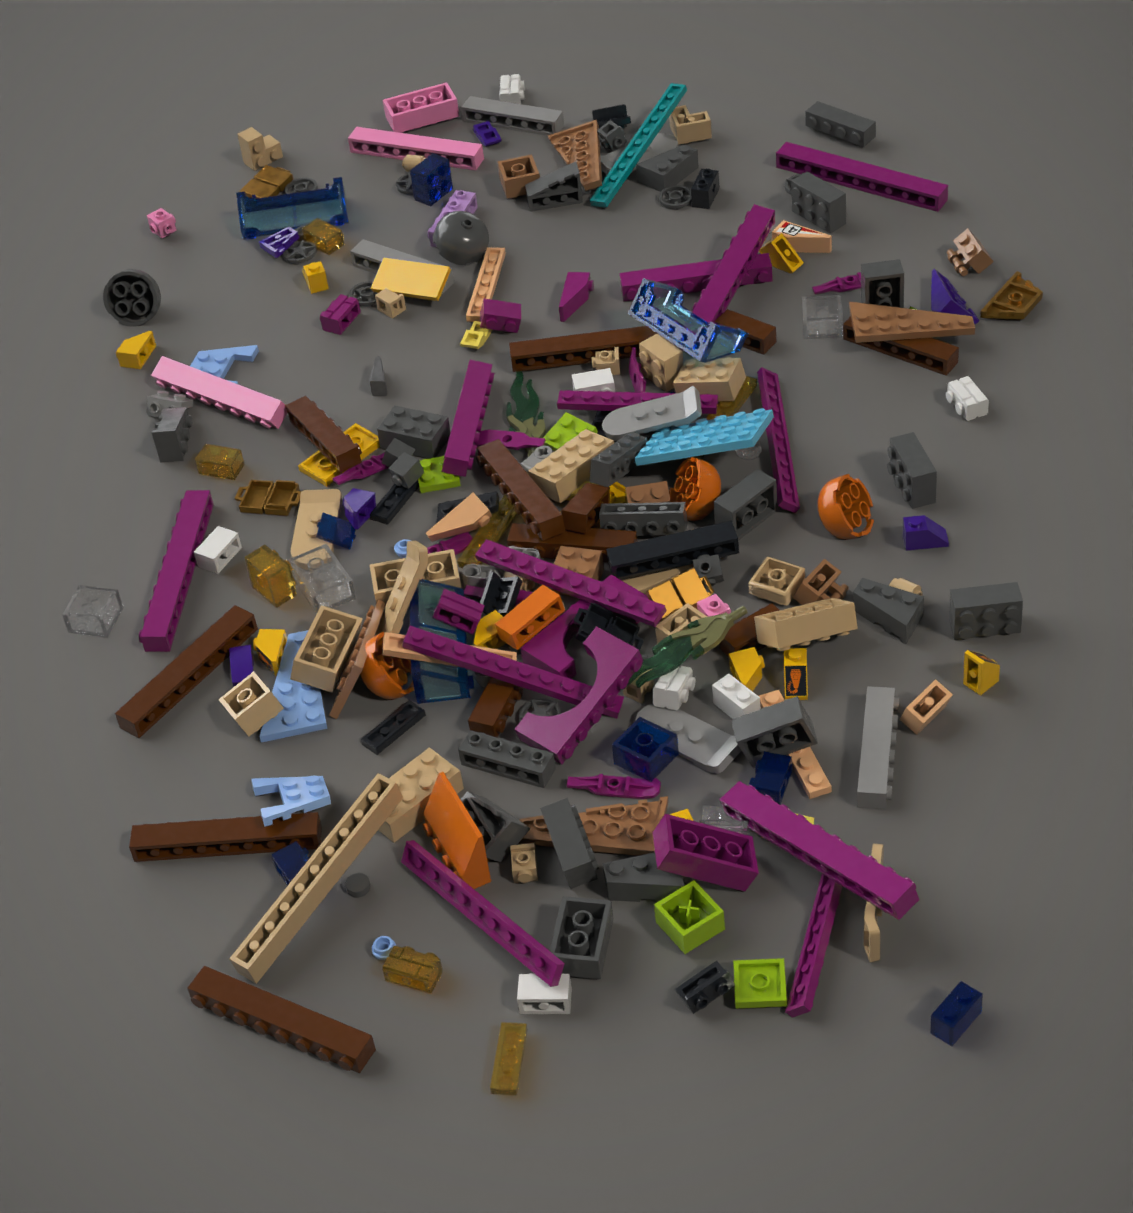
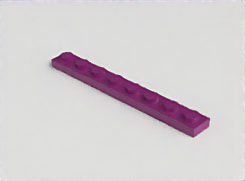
M560 390L557 408L562 410L614 411L622 407L673 395V393ZM700 394L702 414H716L718 395Z
M821 874L786 1008V1013L792 1018L810 1012L813 1007V1000L819 984L818 980L824 964L836 909L839 905L843 886L824 874Z

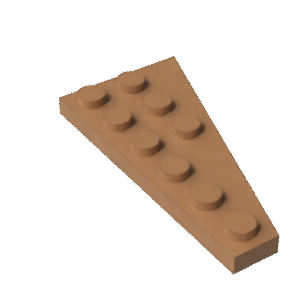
M597 120L548 135L550 142L567 165L575 161L577 162L580 182L585 191L602 186L599 133L597 132L599 125Z
M849 302L856 343L975 334L972 316Z
M379 599L375 607L370 606L354 651L346 662V667L337 687L339 692L329 716L335 719L338 718L366 661V642L374 637L386 602Z
M668 796L660 797V801L647 802L646 799L640 800L638 804L625 806L620 803L588 808L586 812L579 813L592 851L635 856L655 853L653 831L666 814L669 801ZM543 815L519 820L531 829L518 844L534 843L537 846L554 847Z

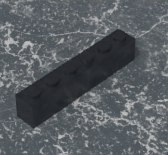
M732 521L608 548L606 551L611 574L623 580L693 564V560L701 555H718L721 558L738 554L739 542Z

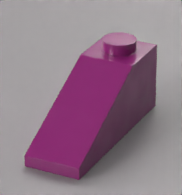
M567 272L559 304L560 322H565L589 299L590 291L594 290V281L590 279V272Z

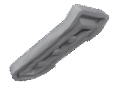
M658 133L638 163L678 147L676 137L667 133ZM627 146L600 156L601 170L606 175H608Z
M691 386L681 393L616 409L604 418L602 428L607 438L618 441L631 432L644 434L671 426L678 427L690 424L702 414L700 393L694 386Z
M649 704L643 707L636 716V730L641 738L652 744H658L693 762L695 766L706 772L717 774L723 772L742 751L736 742L735 736L680 709L676 711L667 709V707L661 708L654 706V704Z

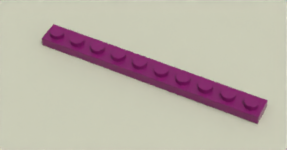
M761 367L757 375L762 407L765 410L772 409L774 418L766 428L773 477L776 479L777 503L782 509L796 513L800 509L779 378L778 374Z
M487 539L475 554L478 561L589 603H596L608 610L653 627L657 626L667 611L665 605Z
M413 626L409 627L402 644L403 648L574 705L581 703L593 687ZM617 695L613 704L607 707L602 714L617 719L624 697Z
M414 840L406 841L401 859L402 864L550 987L559 985L564 962Z

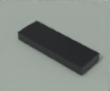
M416 481L409 489L402 485L394 484L369 514L370 519L388 525L417 490L419 482Z
M408 700L361 739L362 745L378 755L426 716L425 710Z

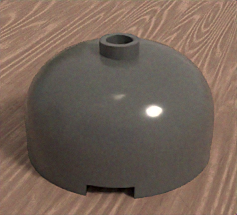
M453 211L443 216L438 222L433 233V244H436L440 251L439 254L443 258L454 264L466 265V263L471 262L477 263L486 252L489 244V233L484 222L476 215L467 211Z
M127 269L117 273L108 281L104 288L103 301L107 312L118 320L120 324L139 326L152 319L158 312L161 304V292L158 284L149 274L137 269ZM133 310L138 315H144L148 312V316L139 321H130L126 318V315Z

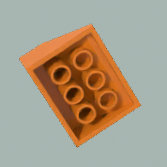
M444 772L438 774L424 811L425 823L423 824V829L427 837L432 836V843L436 852L442 853L444 865L469 886L476 889L491 882L483 835Z

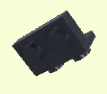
M625 104L592 110L593 121L597 120L599 129L610 120L622 128L627 127V124L631 123V118L627 115Z
M490 572L480 600V604L485 605L483 613L488 615L496 610L504 617L514 609L523 581L518 576L500 578L495 572Z
M716 960L675 990L692 1014L704 1009L719 996L726 994L735 984L727 969H723Z

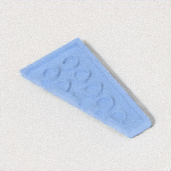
M308 630L288 635L272 691L284 709L262 726L259 736L261 743L327 729L321 689L290 679L294 658Z

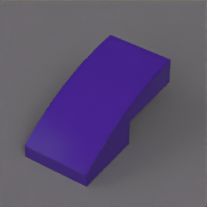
M489 121L473 125L474 133L484 146L502 142L496 128H493Z
M251 644L229 648L233 686H236L254 671Z

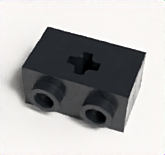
M700 170L691 188L692 207L710 209L720 189L718 170Z

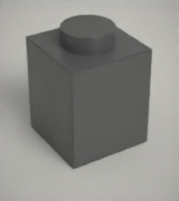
M394 438L385 450L381 463L390 467L404 452L414 456L416 449Z
M406 452L388 468L392 475V481L396 485H402L407 489L424 473L419 459Z

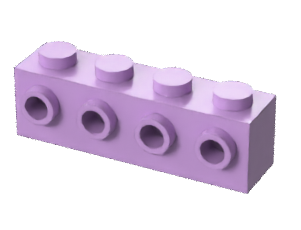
M456 190L452 197L449 198L448 203L435 219L433 226L428 230V238L432 247H437L435 243L433 244V233L443 216L453 211L475 213L478 208L476 193Z

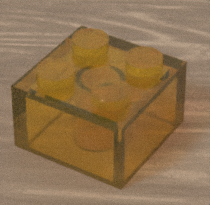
M263 545L244 557L252 588L276 608L297 596L295 589L296 581L291 572L293 568L289 561L283 560L274 549L271 550L268 546Z

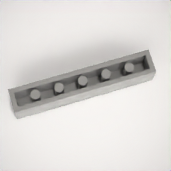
M470 96L461 107L463 122L480 124L489 121L493 127L542 135L560 132L564 127L563 111L473 96Z
M364 239L350 251L353 266L376 274L383 258L441 265ZM450 268L451 272L442 294L454 284L452 268Z
M867 686L857 789V808L886 809L887 800H892V786L888 785V781L893 782L894 767H890V764L895 763V750L891 749V746H896L897 732H893V728L897 729L898 715L894 714V711H899V697H895V688Z

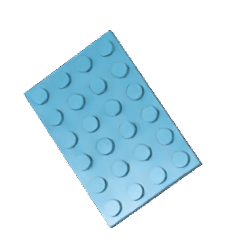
M761 408L753 411V413L738 412L730 417L720 415L712 420L702 418L694 423L656 430L634 458L636 466L754 447L774 418L772 409L765 410Z

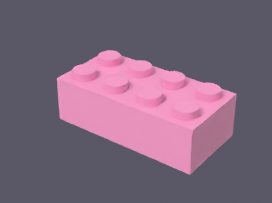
M447 82L383 99L385 117L393 132L404 133L408 130L419 129L426 125H433L459 117L457 98Z

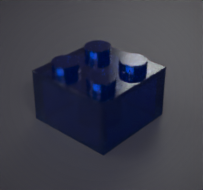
M432 153L410 170L414 199L418 202L432 206L453 189L450 164L447 158Z
M639 717L612 744L614 764L652 782L679 755L677 734Z

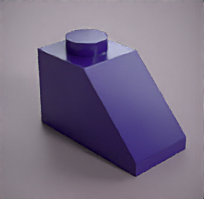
M353 488L344 496L343 507H345V516L354 529L358 530L370 518L369 514L376 507L375 492Z
M927 516L903 517V540L906 551L949 547L946 529Z

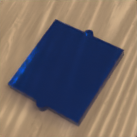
M322 513L320 522L317 524L316 538L351 549L353 540L356 538V529L353 528L349 521Z

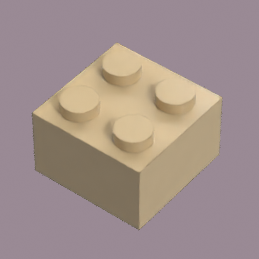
M657 333L639 343L641 373L657 387L668 392L674 388L673 382L683 366V351Z
M254 671L218 699L248 737L257 732L265 723L276 717L284 709Z

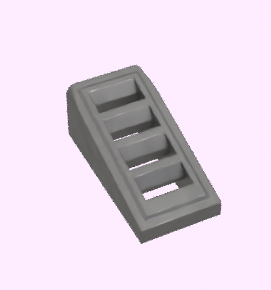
M380 356L375 358L370 378L373 396H387L388 393Z

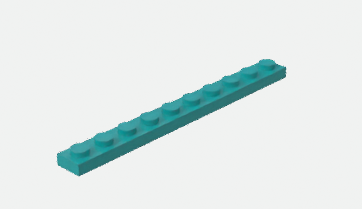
M674 83L669 85L603 180L602 186H599L590 199L592 206L608 207L687 92L686 85Z

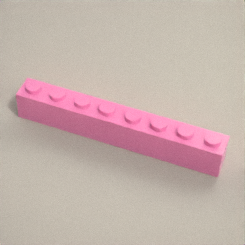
M356 127L348 137L351 153L403 160L407 155L425 156V158L429 159V164L475 171L484 160L482 144L362 127Z
M164 356L160 358L151 374L157 380L156 384L162 388L170 387L177 394L183 392L193 400L198 398L206 405L214 404L216 408L222 411L227 409L237 417L242 415L250 422L255 423V421H258L268 429L271 427L279 429L287 415L285 404L281 400Z

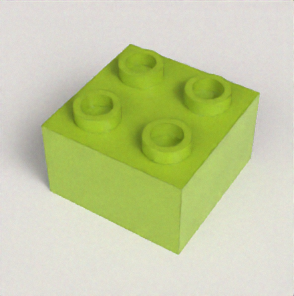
M695 880L654 904L656 923L684 954L725 930L724 911Z

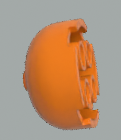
M689 457L677 469L675 474L678 477L674 488L670 487L669 496L670 502H686L687 521H699L706 518L714 510V501L721 493V479L718 471L712 464L698 458Z
M845 474L828 481L818 496L819 517L827 531L833 536L845 540L859 538L870 533L874 520L870 519V508L873 507V504L864 484L858 478L853 479L850 477V474ZM865 518L867 521L866 527L859 533L854 532L853 529L860 527L862 524L861 519Z
M381 632L366 642L367 658L360 676L367 688L378 697L388 700L399 699L416 690L419 682V672H414L411 659L382 655L384 632ZM410 672L412 683L406 690H402L401 686L408 682L406 674Z

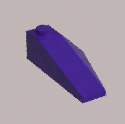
M933 269L931 310L933 312L972 316L974 324H977L979 319L971 308L966 309L967 306L965 304L967 302L957 294L958 291L952 283L936 269Z

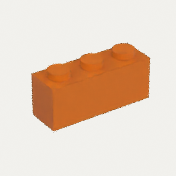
M542 585L495 623L500 639L518 650L562 614L565 608L560 595Z

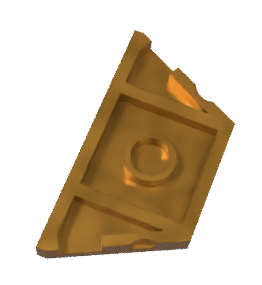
M1016 271L980 311V317L1024 319L1041 301L1043 292L1038 287H1035L1031 281L1022 279L1021 273Z

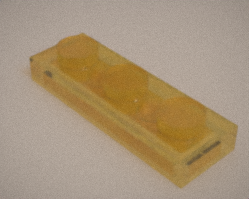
M501 1022L490 1086L491 1094L517 1095L528 1030L525 1023Z

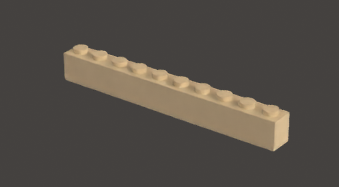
M379 773L374 777L230 957V961L240 975L256 984L263 977L401 802L403 796L395 781Z

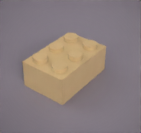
M741 358L685 360L673 385L676 394L694 386L700 394L718 395V401H734L746 379V374Z

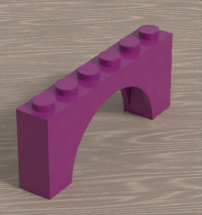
M613 575L601 581L648 599L647 595ZM580 599L546 628L542 629L535 637L521 647L523 663L569 679L576 676L575 660L566 652V647L580 627L574 624V618L578 609L587 610L591 603ZM613 612L615 618L616 616H619L636 625L640 622L627 616L621 615L619 613ZM584 613L581 614L578 621H583Z
M597 626L583 642L587 654L597 662V677L585 699L571 710L555 716H538L528 712L514 729L520 741L533 748L554 753L555 761L561 765L573 755L574 749L580 741L587 737L591 727L599 722L602 713L613 704L617 694L627 686L629 679L635 672L639 671L643 663L642 656L637 648Z

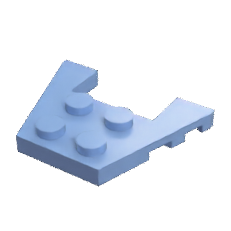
M251 345L198 351L190 366L224 379L234 360L253 362L259 352L258 346Z
M323 776L251 779L255 796L279 792L283 805L260 809L264 826L272 825L273 819L282 817V820L291 818V813L303 810V813L331 804L330 794Z

